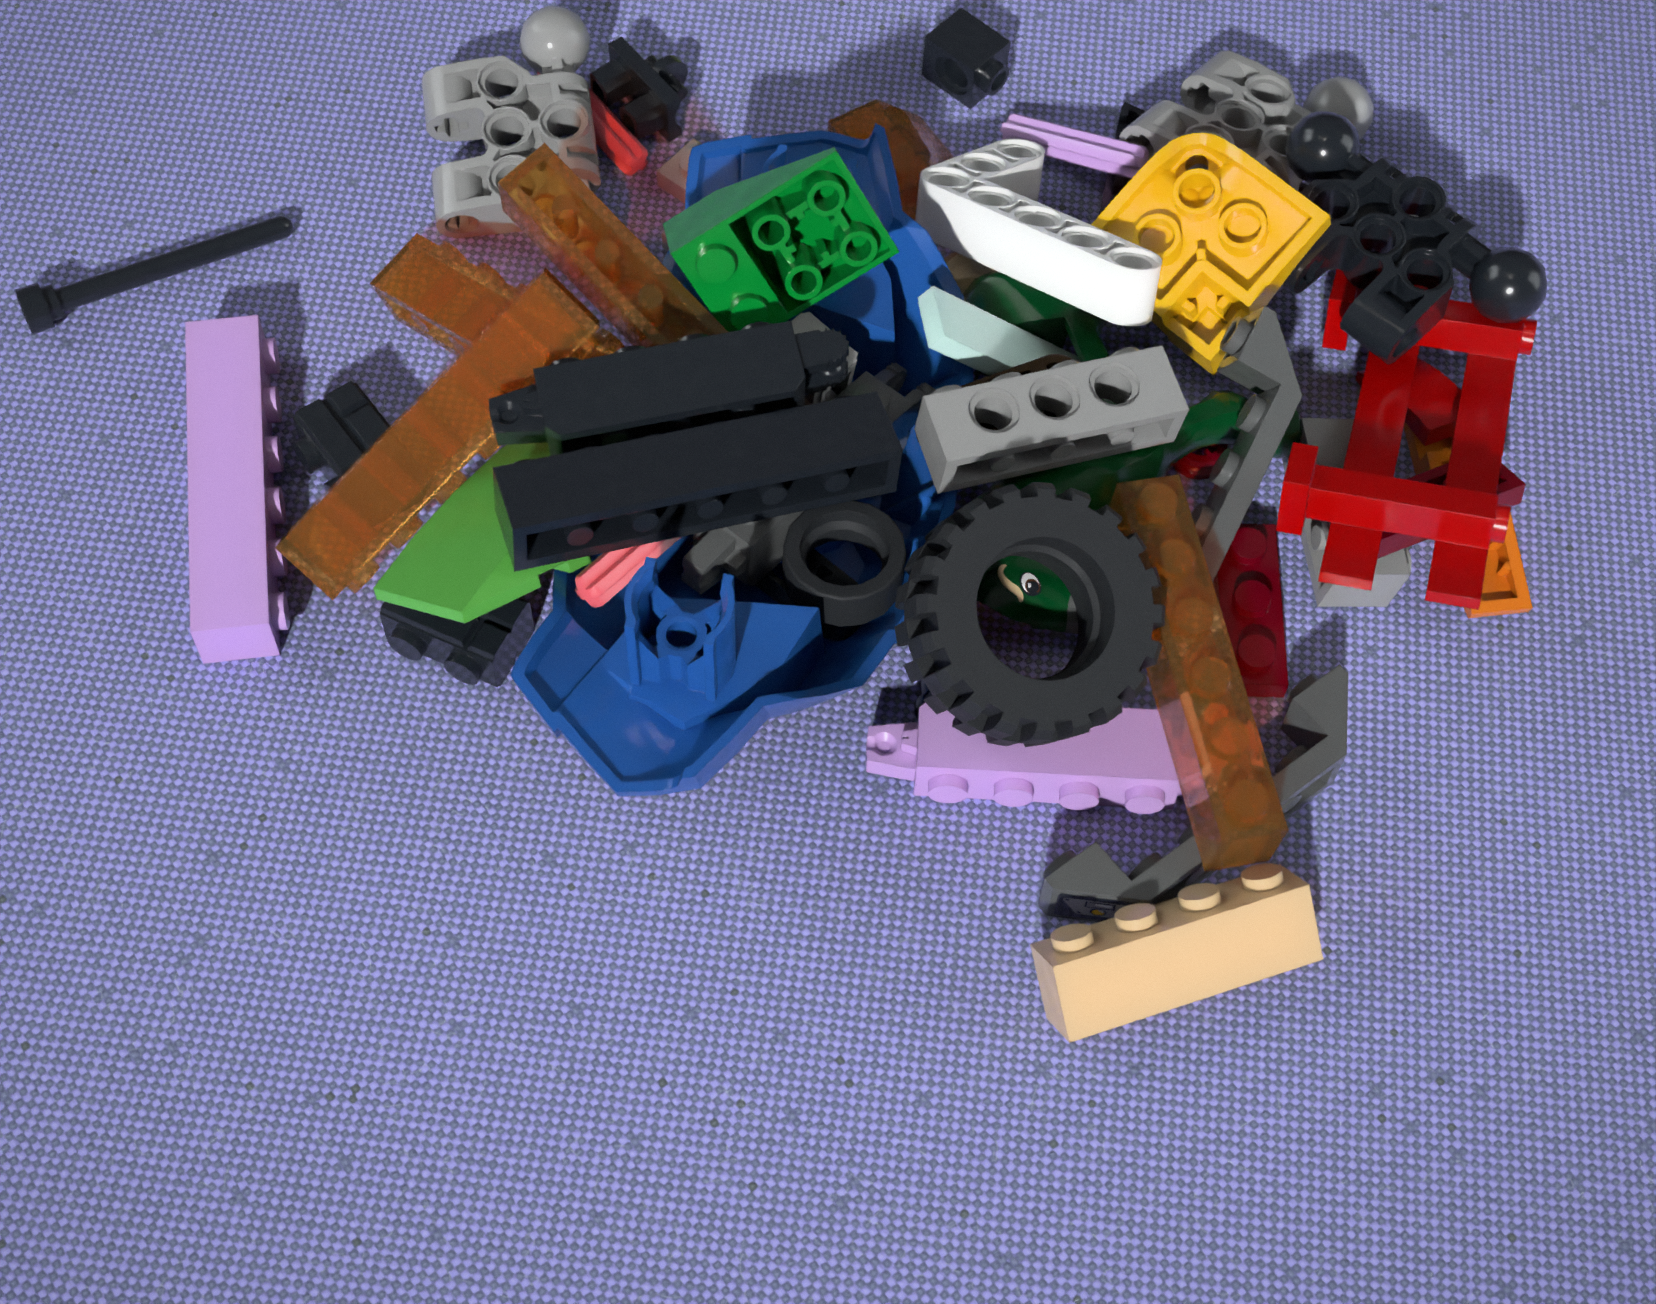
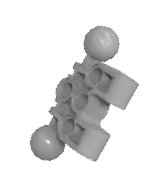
M548 5L534 11L523 23L519 47L523 58L532 69L540 73L539 75H531L529 71L504 55L472 59L428 70L422 77V92L426 131L431 137L445 142L483 140L486 152L481 156L445 163L435 168L432 172L431 181L437 230L441 234L452 238L529 231L549 209L550 204L558 202L546 215L542 238L546 250L555 261L567 269L586 270L600 265L611 253L616 228L607 210L592 200L591 196L600 187L601 176L589 85L585 78L576 74L577 69L586 61L590 35L580 16L570 9L562 6ZM574 134L567 138H560L563 135ZM517 142V143H515V144H512V145H509V146H505V144H507V143ZM524 190L521 193L509 195L512 191Z
M1220 51L1184 80L1181 85L1180 94L1184 106L1170 100H1160L1123 129L1119 140L1145 146L1149 150L1148 160H1150L1167 143L1180 136L1191 133L1215 134L1250 155L1298 191L1303 180L1299 179L1289 167L1285 151L1287 137L1298 120L1313 112H1335L1346 117L1358 130L1360 140L1373 121L1374 105L1369 93L1358 81L1337 76L1323 80L1315 85L1304 101L1303 107L1295 103L1296 98L1289 79L1240 54L1231 51ZM1195 164L1190 167V169H1208L1204 164Z

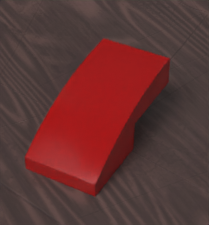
M1417 358L1405 422L1421 443L1427 446L1454 435L1461 389L1435 367ZM1365 369L1357 372L1355 380L1360 386H1362Z

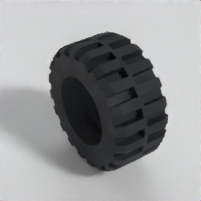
M1032 482L1021 490L1012 484L994 489L984 497L975 498L938 523L925 536L926 542L924 545L912 553L904 568L910 576L908 582L898 587L895 602L896 608L904 610V622L894 627L897 646L908 645L913 661L903 666L911 683L922 679L930 690V693L923 699L936 714L944 711L950 712L955 716L952 727L968 736L982 733L986 735L987 743L1001 746L1023 743L1025 747L1045 745L1088 733L1090 728L1106 724L1122 713V702L1137 698L1148 682L1146 676L1141 673L1142 669L1157 664L1162 645L1159 641L1152 640L1151 638L1153 630L1165 626V606L1162 604L1154 605L1152 590L1162 586L1157 568L1153 567L1145 570L1138 555L1145 551L1147 547L1136 532L1125 537L1117 528L1118 524L1122 521L1121 515L1108 505L1096 511L1088 508L1091 501L1090 494L1072 487L1058 495L1055 494L1056 489L1052 483ZM1021 556L1043 564L1063 581L1073 598L1078 615L1076 646L1065 668L1050 677L1033 679L1013 671L994 655L982 635L976 609L979 585L984 572L1002 558Z

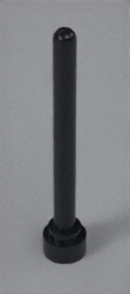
M276 216L57 289H53L51 284L40 288L38 282L15 289L14 292L30 332L33 335L54 328V321L65 318L64 311L285 239L292 234L293 223L286 216Z

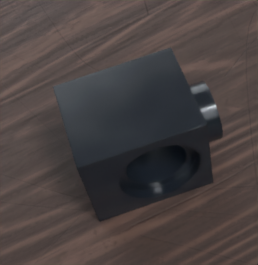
M960 8L925 36L921 75L971 109L987 95L993 96L998 93L1006 83L1009 76V68L1007 66L1011 41L963 8Z

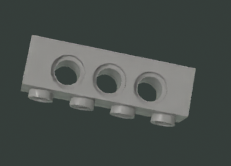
M1163 345L1143 350L1128 347L1120 349L1108 357L1091 361L1066 360L1048 370L1025 375L1018 372H1009L987 383L963 388L959 385L941 387L930 395L923 396L914 430L937 493L940 494L1174 442L1189 408ZM1100 398L1109 399L1115 404L1106 403ZM1040 411H1049L1057 417L1047 416ZM979 423L991 424L998 430L986 429Z

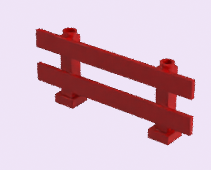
M1340 269L1336 270L1329 298L1322 347L1345 351L1349 335L1340 328V322L1349 306L1363 290L1353 286ZM1414 285L1420 289H1428L1424 286ZM1449 300L1444 317L1394 363L1388 365L1369 351L1343 469L1317 465L1319 446L1293 442L1283 480L1276 531L1302 536L1306 518L1331 522L1318 582L1371 591L1383 531L1435 540L1425 601L1479 610L1490 542L1504 543L1511 511V505L1498 503L1499 495H1497L1516 362L1518 354L1531 355L1537 320L1526 318L1518 323H1497L1482 316L1472 303ZM1420 346L1468 353L1445 486L1394 477Z

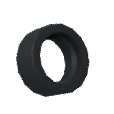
M854 500L803 511L789 526L783 545L782 573L786 593L795 606L819 607L821 623L838 627L863 625L884 615L896 602L898 587L902 585L904 580L906 548L903 533L889 515L871 504ZM846 540L862 544L875 552L882 562V567L876 577L862 584L841 586L825 582L812 574L807 568L806 558L818 546L827 542Z

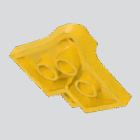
M1191 133L1173 139L1161 148L1134 175L1091 225L1151 250L1160 256L1162 265L1151 321L1168 337L1172 344L1214 376L1226 353L1220 349V343L1230 324L1236 317L1240 316L1243 318L1268 305L1301 259L1331 225V219L1329 214L1232 143L1215 134ZM1195 164H1204L1208 169H1190V167Z

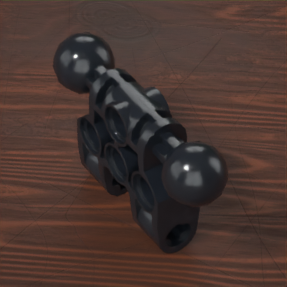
M1323 111L1313 112L1298 120L1287 137L1285 151L1289 167L1299 179L1310 183L1300 193L1334 219H1331V225L1315 242L1283 284L1287 288L1298 294L1309 287L1326 271L1330 269L1342 270L1348 281L1363 291L1345 312L1340 322V328L1388 365L1398 360L1444 317L1454 286L1452 270L1454 268L1469 279L1471 302L1482 316L1497 323H1518L1538 310L1546 298L1547 279L1545 267L1535 255L1518 247L1497 248L1492 251L1477 240L1481 227L1471 219L1463 218L1457 213L1456 208L1446 202L1444 190L1437 182L1427 177H1412L1408 173L1403 174L1397 169V165L1386 157L1372 163L1360 154L1361 145L1358 130L1346 117L1335 112ZM1370 251H1377L1381 254L1372 253ZM1414 285L1424 286L1428 289H1420Z

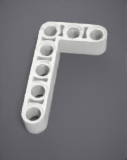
M1004 139L927 167L921 171L915 221L928 231L934 243L1108 322L1130 327L1142 326L1152 320L1162 259L1151 250L1039 203L1038 197L1045 149L1041 145L1024 139Z

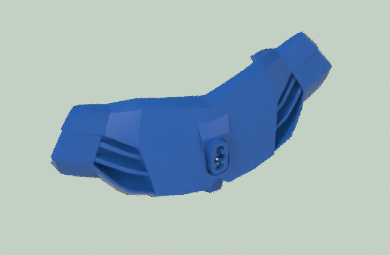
M875 123L870 137L865 140L834 132L816 130L751 139V134L706 142L691 149L686 180L685 209L718 189L835 147L896 244L899 252L805 309L802 313L810 312L830 330L832 328L835 331L841 330V334L846 335L849 346L858 353L852 382L865 371L875 376L881 370L886 369L887 365L894 362L907 370L906 381L898 392L904 397L913 389L915 390L921 383L924 384V382L937 390L948 385L962 386L974 381L973 368L928 348L918 305V297L932 286L963 301L964 296L928 231L902 209L897 175L884 127ZM668 250L651 284L642 346L646 348L673 343L687 335L696 333L709 336L725 333ZM799 314L795 315L794 317H792L791 319H789V320H787V321H792V320L795 319ZM915 425L909 429L907 444L902 452L896 492L854 500L871 504L892 518L903 533L906 548L905 566L912 553L924 545L926 542L925 536L938 523L953 514L958 490H953L940 494L937 493L921 446L916 437ZM695 534L682 536L657 559L646 557L644 565L637 570L629 583L607 603L598 608L591 607L585 600L580 599L575 591V577L588 565L571 573L554 569L553 610L532 635L516 660L510 676L556 738L562 734L618 797L654 796L700 789L744 747L766 720L813 707L863 686L893 645L897 643L894 626L904 622V610L896 608L894 603L884 615L861 625L847 639L833 641L823 638L819 607L778 604L756 585L746 586L732 574L724 573L722 580L700 595L681 580V574L684 572L682 566L683 557L694 547L692 545V537ZM844 540L827 542L814 548L858 584L876 577L881 571L882 562L875 552L862 544ZM601 554L591 555V562H593ZM780 562L772 570L780 579H783V562ZM906 571L904 572L902 585L908 582L910 576Z

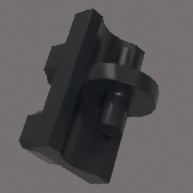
M622 36L608 43L609 62L590 73L591 90L607 107L623 98L629 101L619 107L620 121L638 140L657 131L668 142L682 135V128L676 123L675 117L681 101L688 94V89L684 86L688 75L686 64L676 55H668L660 59L651 55L644 60Z

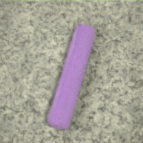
M1020 114L1009 115L1007 121L1003 122L1000 128V132L1003 133L1002 140L1024 139L1036 142L1045 149V157L1132 179L1148 162L1149 150L1145 146Z

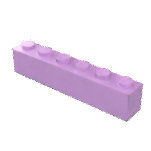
M258 315L185 322L190 633L203 664L280 655L279 631L289 630L290 615L286 593L278 592L277 578L279 576H287L288 574L283 538L276 539V524L286 522L281 486L274 487V473L284 471L280 438L278 435L272 436V423L282 421L277 386H270V374L280 373L277 343L275 338H265Z

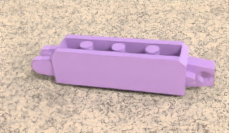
M924 703L919 707L917 722L869 726L865 763L866 772L914 781L913 795L929 796L932 800L940 803H957L969 798L994 800L998 804L1008 807H1020L1031 802L1060 803L1061 806L1070 810H1088L1096 806L1126 807L1127 810L1137 814H1152L1162 809L1173 810L1177 796L1199 797V795H1204L1206 798L1207 795L1213 797L1214 793H1219L1225 784L1227 771L1232 766L1234 756L1231 755L1232 749H1228V744H1223L1221 739L1216 741L1214 738L1207 740L1206 737L1181 736V722L1168 710L1122 707V713L1106 724L1090 728L1088 733L1045 745L1025 747L1023 743L1010 746L987 743L986 735L982 733L968 736L952 727L955 716L950 712L944 711L936 714Z

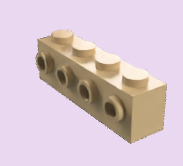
M1273 863L1250 866L1241 872V877L1217 885L1199 883L1187 886L1179 891L1178 897L1154 905L1136 903L1124 906L1115 912V917L1091 925L1082 923L1068 924L1055 929L1050 934V938L1030 944L1046 1018L1069 1043L1323 960L1310 885L1282 865Z

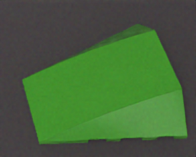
M548 443L506 445L494 454L455 490L413 536L374 586L376 599L465 624L540 588L541 584L538 575L550 569L571 573L592 563L590 556L514 571L495 512L493 467L513 464L524 459L550 456Z

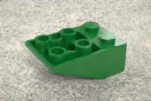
M835 147L718 189L663 223L670 254L725 333L741 330L746 325L755 322H770L772 324L786 322L899 252L896 244Z

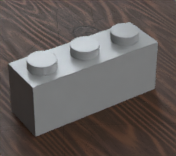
M1301 418L1300 443L1319 446L1317 465L1343 469L1354 419ZM1282 458L1285 472L1289 458ZM1306 518L1301 541L1317 607H1387L1411 575L1412 563L1408 548L1377 559L1371 591L1318 582L1331 522Z

